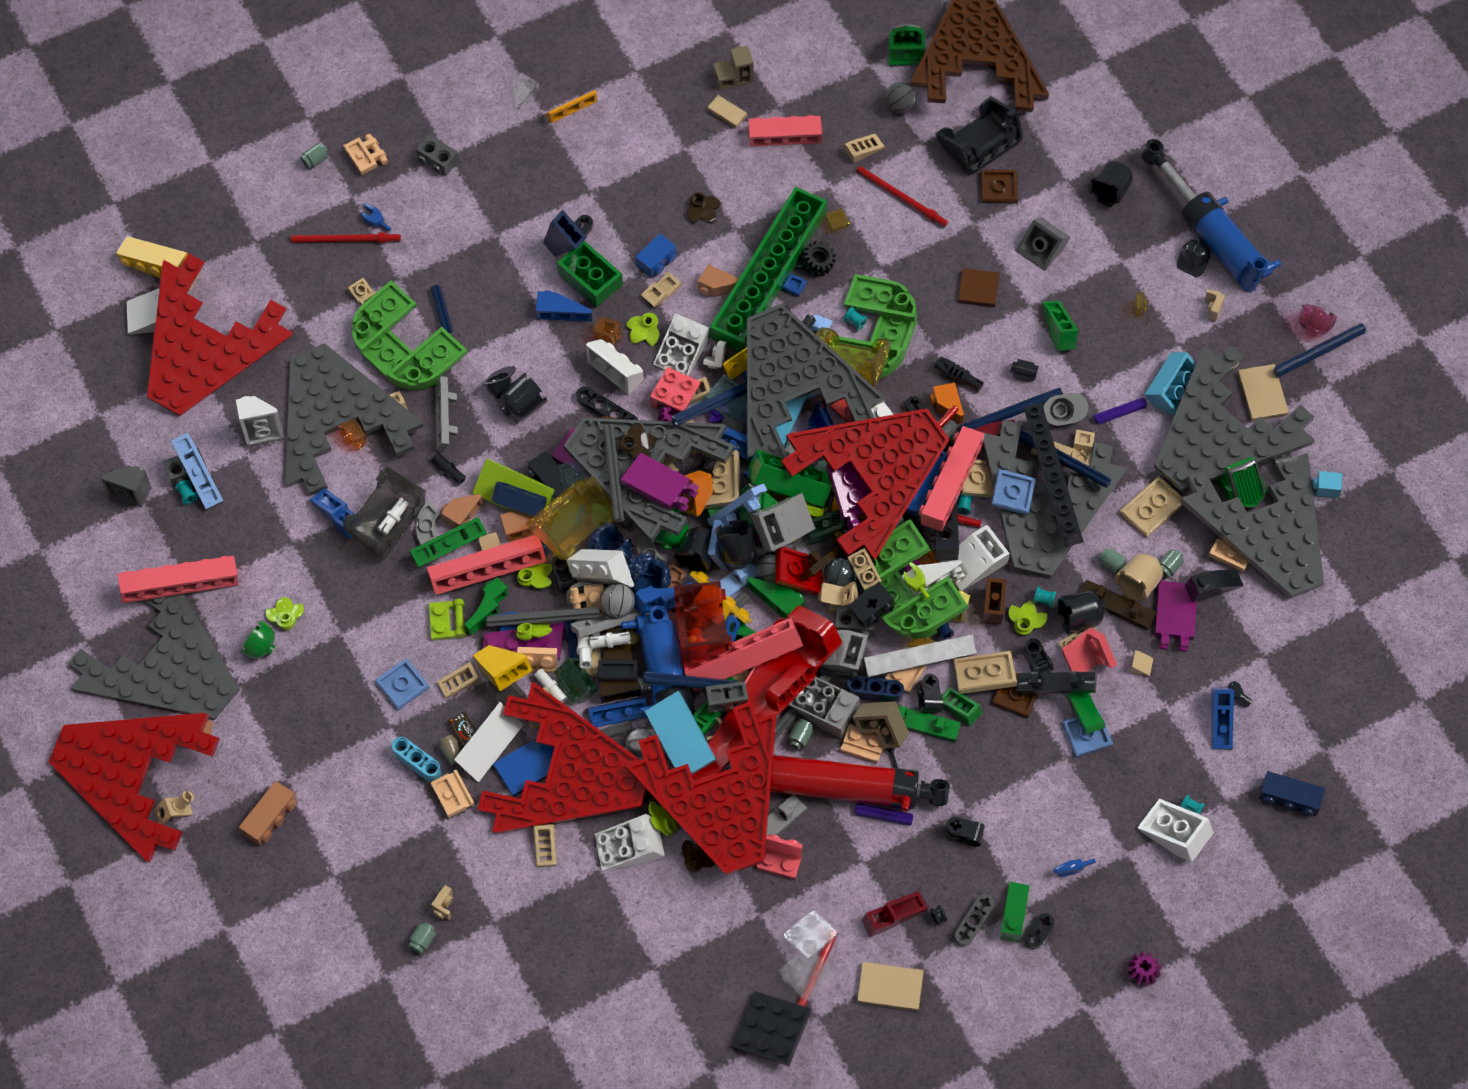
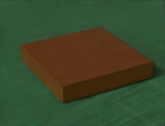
M981 170L982 203H1018L1017 170Z
M963 268L958 303L995 307L999 272Z
M1015 673L1018 684V673ZM1017 686L999 688L996 691L992 705L1029 718L1038 694H1018Z

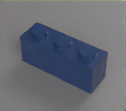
M1267 771L1259 799H1262L1264 803L1269 805L1274 803L1282 805L1286 810L1292 811L1295 809L1302 811V814L1306 816H1317L1325 788Z

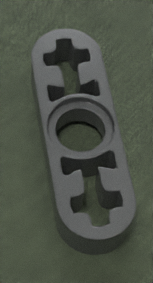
M982 894L976 899L956 930L954 938L959 946H969L994 907V900L990 895ZM987 900L990 907L985 906L981 914L979 912L981 902ZM971 916H977L980 919V923L978 925H971L968 919ZM967 928L970 929L967 935L968 940H960L961 936L959 934L963 935Z

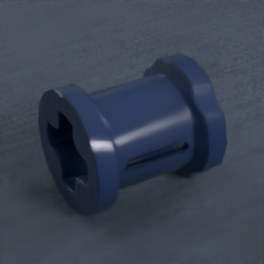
M948 622L936 629L939 641L950 639L955 634L950 629Z

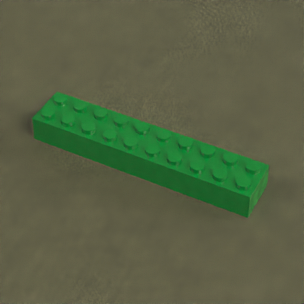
M795 186L710 326L711 339L717 342L719 340L727 341L726 346L739 352L747 347V318L771 307L801 254L825 217L828 206L827 200Z

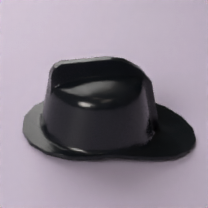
M1201 238L1190 240L1184 244L1177 260V269L1195 278L1204 273L1210 258L1209 248Z
M504 367L492 373L481 384L486 386L490 395L500 399V394L512 383L511 376L516 371V367Z

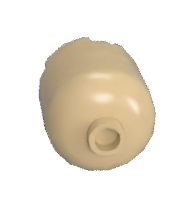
M1143 553L1132 557L1116 574L1114 578L1115 585L1119 584L1123 589L1121 593L1134 602L1138 600L1144 602L1161 581L1163 569L1155 557Z

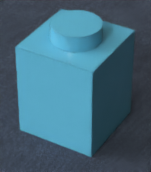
M1319 471L1317 478L1313 479V489H1316V496L1339 498L1342 490V473Z

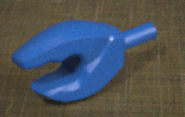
M364 203V207L372 213L367 215L361 212L364 222L376 228L381 225L390 232L392 228L384 223L385 219L380 210L373 205Z
M1094 858L1083 862L1081 859L1070 860L1053 870L1060 877L1071 876L1083 871L1084 866L1094 864L1096 861Z

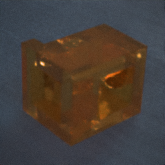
M599 316L593 330V339H602L606 343L609 342L615 345L616 340L620 341L623 334L620 322Z
M356 418L338 426L340 435L343 436L347 445L351 444L353 449L359 450L367 443L365 433Z

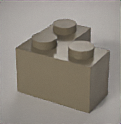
M748 45L731 49L730 60L719 61L713 64V73L719 90L753 82L754 62Z
M896 701L863 703L853 716L859 733L876 732L883 748L901 747L909 734Z

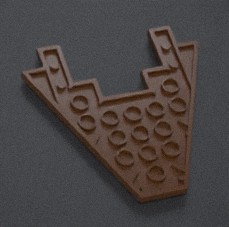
M952 0L910 83V87L927 89V102L945 104V76L961 77L962 63L994 66L995 81L1013 82L1015 110L1033 112V98L1047 100L1049 97L1048 90L996 0Z

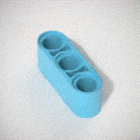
M398 737L393 740V753L399 761L428 782L441 777L440 765L435 759L404 737ZM401 746L406 747L404 751L397 750ZM414 758H421V761L417 763L412 762ZM430 769H436V770H437V771H436L435 773H433V774L427 773L428 770H430Z

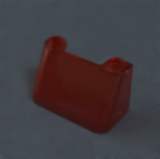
M721 582L674 586L682 668L691 667L729 651V647H732V636L727 635L723 611V601L726 600L725 589H721Z

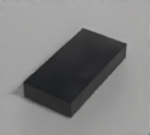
M598 660V681H637V660Z

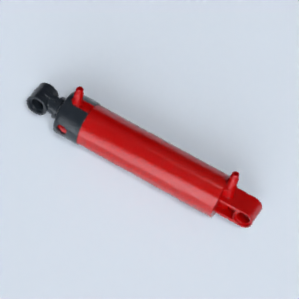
M774 755L771 792L887 805L902 808L904 812H907L909 809H915L917 796H919L920 801L928 799L929 803L934 806H945L948 803L950 783L944 779H934L930 784L921 781L920 785L918 784V770L893 769Z

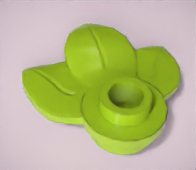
M645 313L642 316H634L628 320L626 327L632 330L630 333L632 344L639 343L645 339L650 346H654L660 336V332L657 329L659 321L654 313ZM647 319H652L650 324H646Z
M537 564L521 569L517 574L518 583L525 587L533 586L537 589L549 587L552 584V581L548 578L552 572V564Z
M282 597L277 601L276 608L266 609L265 614L270 622L277 623L283 630H290L295 626L296 619L303 615L304 606L303 604L293 605L291 599Z
M1031 600L1021 608L1011 605L1008 613L1009 618L1014 622L1015 631L1020 635H1028L1033 629L1044 626L1048 616L1046 613H1037L1036 607ZM1025 624L1027 628H1021L1020 625Z
M550 622L523 623L517 627L516 634L519 639L530 640L532 637L548 635L552 628L549 627Z
M650 801L649 812L652 815L650 821L654 828L666 836L673 835L677 830L676 821L662 806L659 807L653 801Z

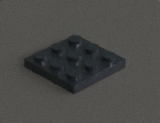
M754 991L731 1047L737 1051L789 1067L812 1010L809 1007Z

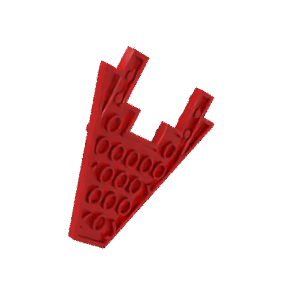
M188 253L180 268L165 260L162 262L147 392L149 400L178 416L183 415L293 334L290 330L279 325L287 308L271 299L253 330L236 321L229 334L225 336L195 319L203 302L187 293L205 262Z
M928 408L789 433L786 435V438L795 451L782 459L781 463L792 478L821 457L825 459L833 472L850 462L871 493L856 503L866 517V520L839 537L836 541L847 556L863 546L872 560H875L950 439Z
M534 682L531 683L527 699L508 695L503 715L541 724L536 742L555 748L545 784L526 780L521 799L482 791L478 810L496 815L492 833H504L642 807L646 789L626 766L627 764L639 761V758Z
M752 702L733 707L745 744L726 750L732 769L694 782L688 764L669 770L657 734L639 740L644 759L626 765L632 775L726 876L765 862L777 717L774 713L757 719Z
M207 713L68 724L62 727L49 763L146 861L151 862L157 845L176 851L183 833L148 819L155 800L138 793L152 758L171 763L177 745L213 757L220 738L203 732L209 718Z

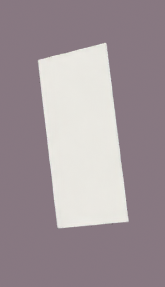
M499 702L454 759L478 782L524 725L519 719L504 716L505 706L501 702Z

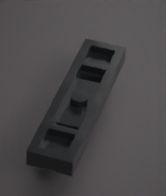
M1078 671L1018 673L1017 692L1018 694L1096 693L1097 674L1096 672Z

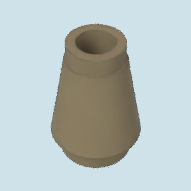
M453 735L440 739L438 741L440 744L439 748L451 766L458 764L454 760L460 753L457 739H454Z

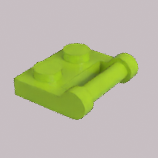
M463 599L429 603L432 641L466 637L463 622ZM449 609H455V631H451Z

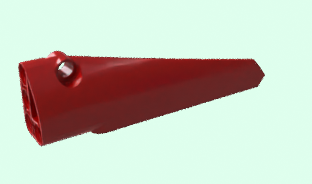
M798 605L786 618H781L774 622L773 625L792 618L803 646L756 667L746 684L748 702H752L757 719L774 713L777 716L813 681L816 676V670L843 645L840 635L831 621ZM733 710L729 711L708 743L716 761L692 774L694 782L720 773L730 763L726 750L745 744Z

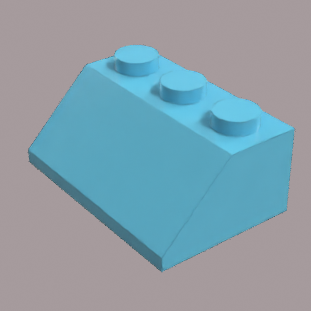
M1171 352L1145 393V396L1155 407L1175 416L1195 368V361L1187 352Z

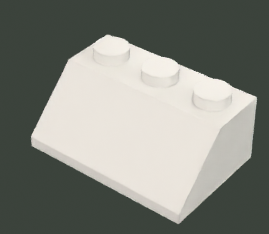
M600 339L586 344L587 362L628 395L644 380L642 368L637 364L631 363L625 354L617 352L611 343H606Z
M245 396L236 400L239 420L247 445L284 438L275 407L255 396Z
M581 549L567 559L572 577L580 581L603 583L605 586L616 583L624 584L628 587L634 586L622 551Z

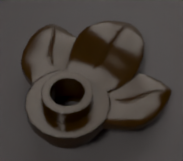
M694 193L689 199L688 217L693 223L700 219L713 223L716 220L715 209L722 204L714 196L706 197L703 193Z
M636 424L631 426L627 435L620 439L619 447L622 452L631 454L635 459L640 453L651 458L649 449L655 445L657 437L643 433V425ZM630 442L632 446L626 447L625 444Z
M689 840L683 842L681 855L685 858L684 865L689 872L696 873L702 868H711L716 865L696 843L693 844Z

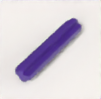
M1143 397L1095 414L1094 421L1097 425L1146 408L1147 402Z
M857 803L854 813L859 816L909 826L913 822V814L860 803Z

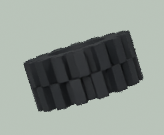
M817 240L806 246L801 256V262H803V268L807 267L806 272L811 271L810 275L816 273L817 277L820 274L825 276L826 273L828 274L836 261V252H833V247L828 248L830 244L823 245L824 241L818 244ZM812 255H821L825 259V262H816L812 258Z

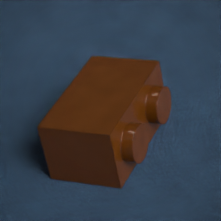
M987 578L983 623L1002 624L1006 580Z

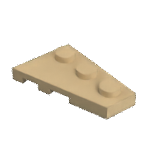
M738 450L732 453L726 464L716 460L712 472L713 493L704 509L727 506L740 497Z

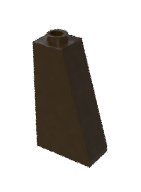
M616 626L606 629V634L610 632L612 634L625 633L626 629ZM615 645L613 648L604 647L603 660H633L630 645ZM638 679L637 681H601L600 694L602 704L640 696Z

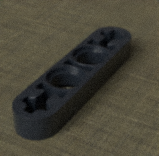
M587 386L580 387L576 392L577 401L602 418L623 419L625 416L626 420H638L635 415ZM588 393V398H581V394ZM603 402L605 407L598 409L595 407V404ZM613 411H618L621 414L618 418L610 416Z

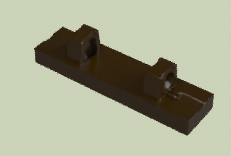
M839 530L829 537L834 547L825 555L821 556L814 550L805 557L810 567L800 574L804 581L816 574L843 551L836 541L843 535Z
M1087 579L1079 592L1092 591L1105 602L1106 611L1146 630L1149 629L1157 613L1136 601L1125 598Z

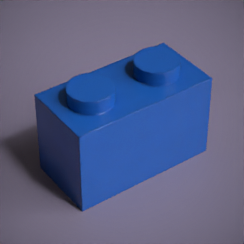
M659 234L635 256L636 266L651 278L656 274L659 275L667 263H672L676 259V245L662 234Z

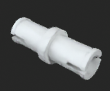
M399 498L391 511H387V516L377 527L381 533L384 531V535H387L394 524L400 521V516L409 506L406 500L403 502V498Z
M610 632L603 636L590 637L591 649L601 647L613 648L615 645L630 644V633L612 634Z
M589 635L580 638L577 636V654L580 659V667L582 669H589L592 667V649L589 643Z
M540 669L534 674L533 677L543 688H547L549 693L562 703L568 699V696L557 686L558 683L552 680L544 669Z

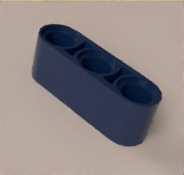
M496 482L491 501L531 516L542 517L547 498L504 482Z
M858 676L856 679L851 677L848 679L847 692L858 696L861 700L877 702L896 701L898 703L903 698L904 686L897 680ZM858 685L860 689L855 690L851 686ZM876 687V688H878L880 691H878V692H873V691L871 690V688ZM897 690L899 694H892L890 691Z

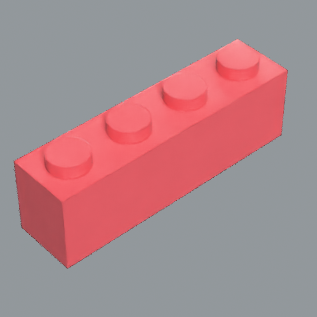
M820 116L749 119L750 146L817 144L822 141Z

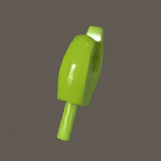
M910 562L909 565L913 569L915 576L910 578L904 572V581L913 591H921L926 600H928L930 596L925 590L924 573L917 565Z

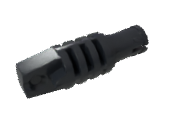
M940 356L935 363L934 368L946 377H950L951 380L954 379L955 382H959L960 385L965 384L977 392L984 385V381L977 379L971 375L969 370H965L964 367H960L959 364L956 365L951 360Z

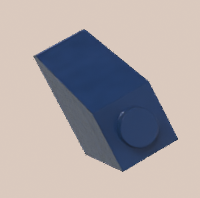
M562 210L551 221L543 244L554 256L576 250L587 237L565 211Z

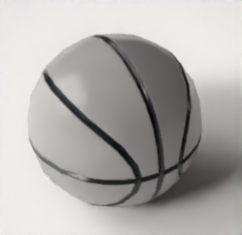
M616 583L608 586L601 596L602 608L609 616L614 618L627 616L635 605V597L632 590L624 584Z

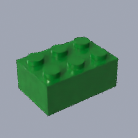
M585 241L576 250L570 251L557 262L558 274L595 307H598L623 285L622 273Z

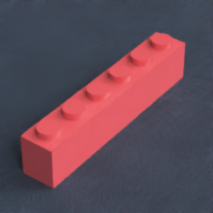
M964 426L960 433H956L953 441L955 444L953 447L950 446L947 452V461L942 462L940 467L941 473L939 476L936 475L934 479V488L928 491L926 496L927 503L920 508V524L943 531L982 448L984 433Z
M536 534L427 567L434 593L438 595L544 563L546 558L541 541Z
M222 556L215 559L183 562L177 565H164L157 568H145L117 574L122 603L238 585V574L234 556Z
M789 618L683 663L686 676L726 679L735 674H741L752 667H757L768 660L776 659L789 651H795L803 646L792 618ZM693 688L694 692H696V691H698V690H703V689Z

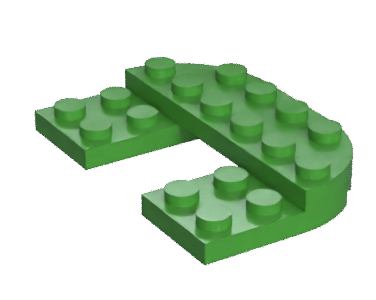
M855 274L844 303L845 308L850 309L853 307L857 311L878 314L880 316L870 342L832 335L829 347L864 379L874 381L888 376L902 363L916 327L918 318L917 308L909 290L900 283Z
M391 280L363 303L355 313L352 321V335L358 352L395 386L407 390L429 388L437 383L440 376L445 374L468 354L467 349L443 327H440L414 351L406 346L390 329L414 310L417 304Z
M911 519L895 528L877 558L872 560L870 557L882 580L880 583L896 603L891 612L881 615L883 621L891 631L899 636L909 639H920L937 633V628L963 613L969 607L949 576L926 590L930 596L928 600H926L922 593L915 597L898 571L931 551Z

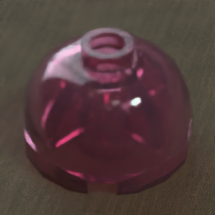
M1303 304L1299 313V323L1306 330L1305 334L1316 337V335L1329 333L1337 321V316L1331 312L1327 315L1323 308Z

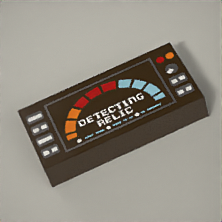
M465 711L447 720L462 748L465 747L476 733Z

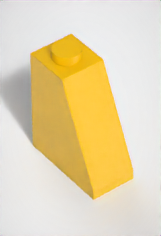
M491 645L473 655L479 670L499 691L533 671L524 654Z

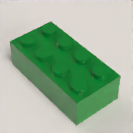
M756 449L748 467L754 486L764 483L766 488L777 495L785 494L789 497L802 493L808 504L824 507L832 489L826 471L808 466L791 478L781 463V460L784 459L783 457Z

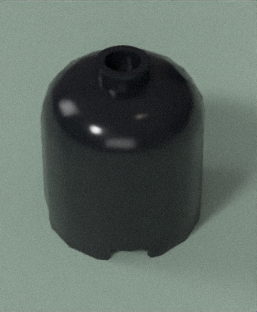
M1113 160L1106 162L1089 182V193H1093L1098 198L1096 201L1105 206L1112 207L1114 204H1119L1132 184V171L1121 161Z
M526 373L519 376L500 394V403L503 406L500 409L506 417L511 416L513 419L523 420L548 402L546 397L542 398L539 394L542 390L531 377L526 379Z
M747 520L729 521L727 526L722 527V525H719L716 528L715 532L720 556L726 565L742 569L755 559L757 549L753 523L748 524Z
M693 527L686 531L673 558L677 567L680 569L684 567L690 570L689 574L691 571H701L706 574L710 570L713 560L708 555L711 531L708 528Z
M1092 591L1060 596L1057 600L1058 615L1063 616L1065 623L1061 624L1067 634L1100 625L1104 612H1106L1105 602L1101 601L1100 597Z

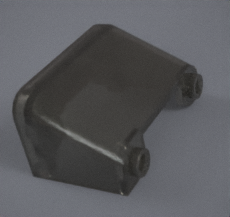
M389 467L384 472H379L376 477V481H378L376 489L358 513L348 515L343 522L344 530L382 561L390 554L417 517L426 501V490ZM403 498V502L406 500L409 506L400 516V521L394 524L387 535H384V531L381 533L377 527L387 516V511H391L398 499Z

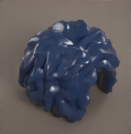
M606 523L600 529H596L591 533L586 543L588 550L622 551L626 563H629L634 555L633 549L635 546L632 544V540L627 538L623 541L622 533L618 531V527L613 523Z
M647 552L639 556H633L632 560L627 563L634 586L629 588L634 594L638 590L649 586L653 588H669L671 585L670 569L663 561L655 559L652 553Z

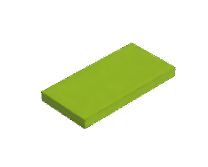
M487 458L472 494H480L483 499L492 502L491 498L496 482H504L545 496L547 502L543 516L535 517L543 521L555 489ZM494 503V504H496V505H498V506H500V507H502V508H504V509H506V510H508V511H509V510L515 511L514 509H511V508L505 507V506H503V505Z

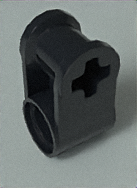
M562 554L556 555L552 559V570L560 594L578 583L577 579L572 577L569 570L568 558ZM558 564L565 565L563 568H557L556 566Z
M1036 638L1027 640L1023 655L1031 672L1045 673L1047 671H1054L1053 663L1040 640ZM1034 647L1037 652H1031L1028 648Z
M926 674L916 685L920 712H941L943 709V698L941 696L939 680L934 674Z
M952 817L947 822L945 835L950 840L979 847L982 842L985 825L977 821Z

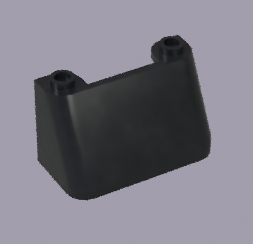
M992 96L980 104V117L955 134L949 127H944L936 132L938 142L969 173H976L1019 144L1023 138L1017 110Z

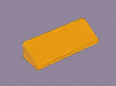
M594 90L545 113V116L550 123H553L597 102V91Z

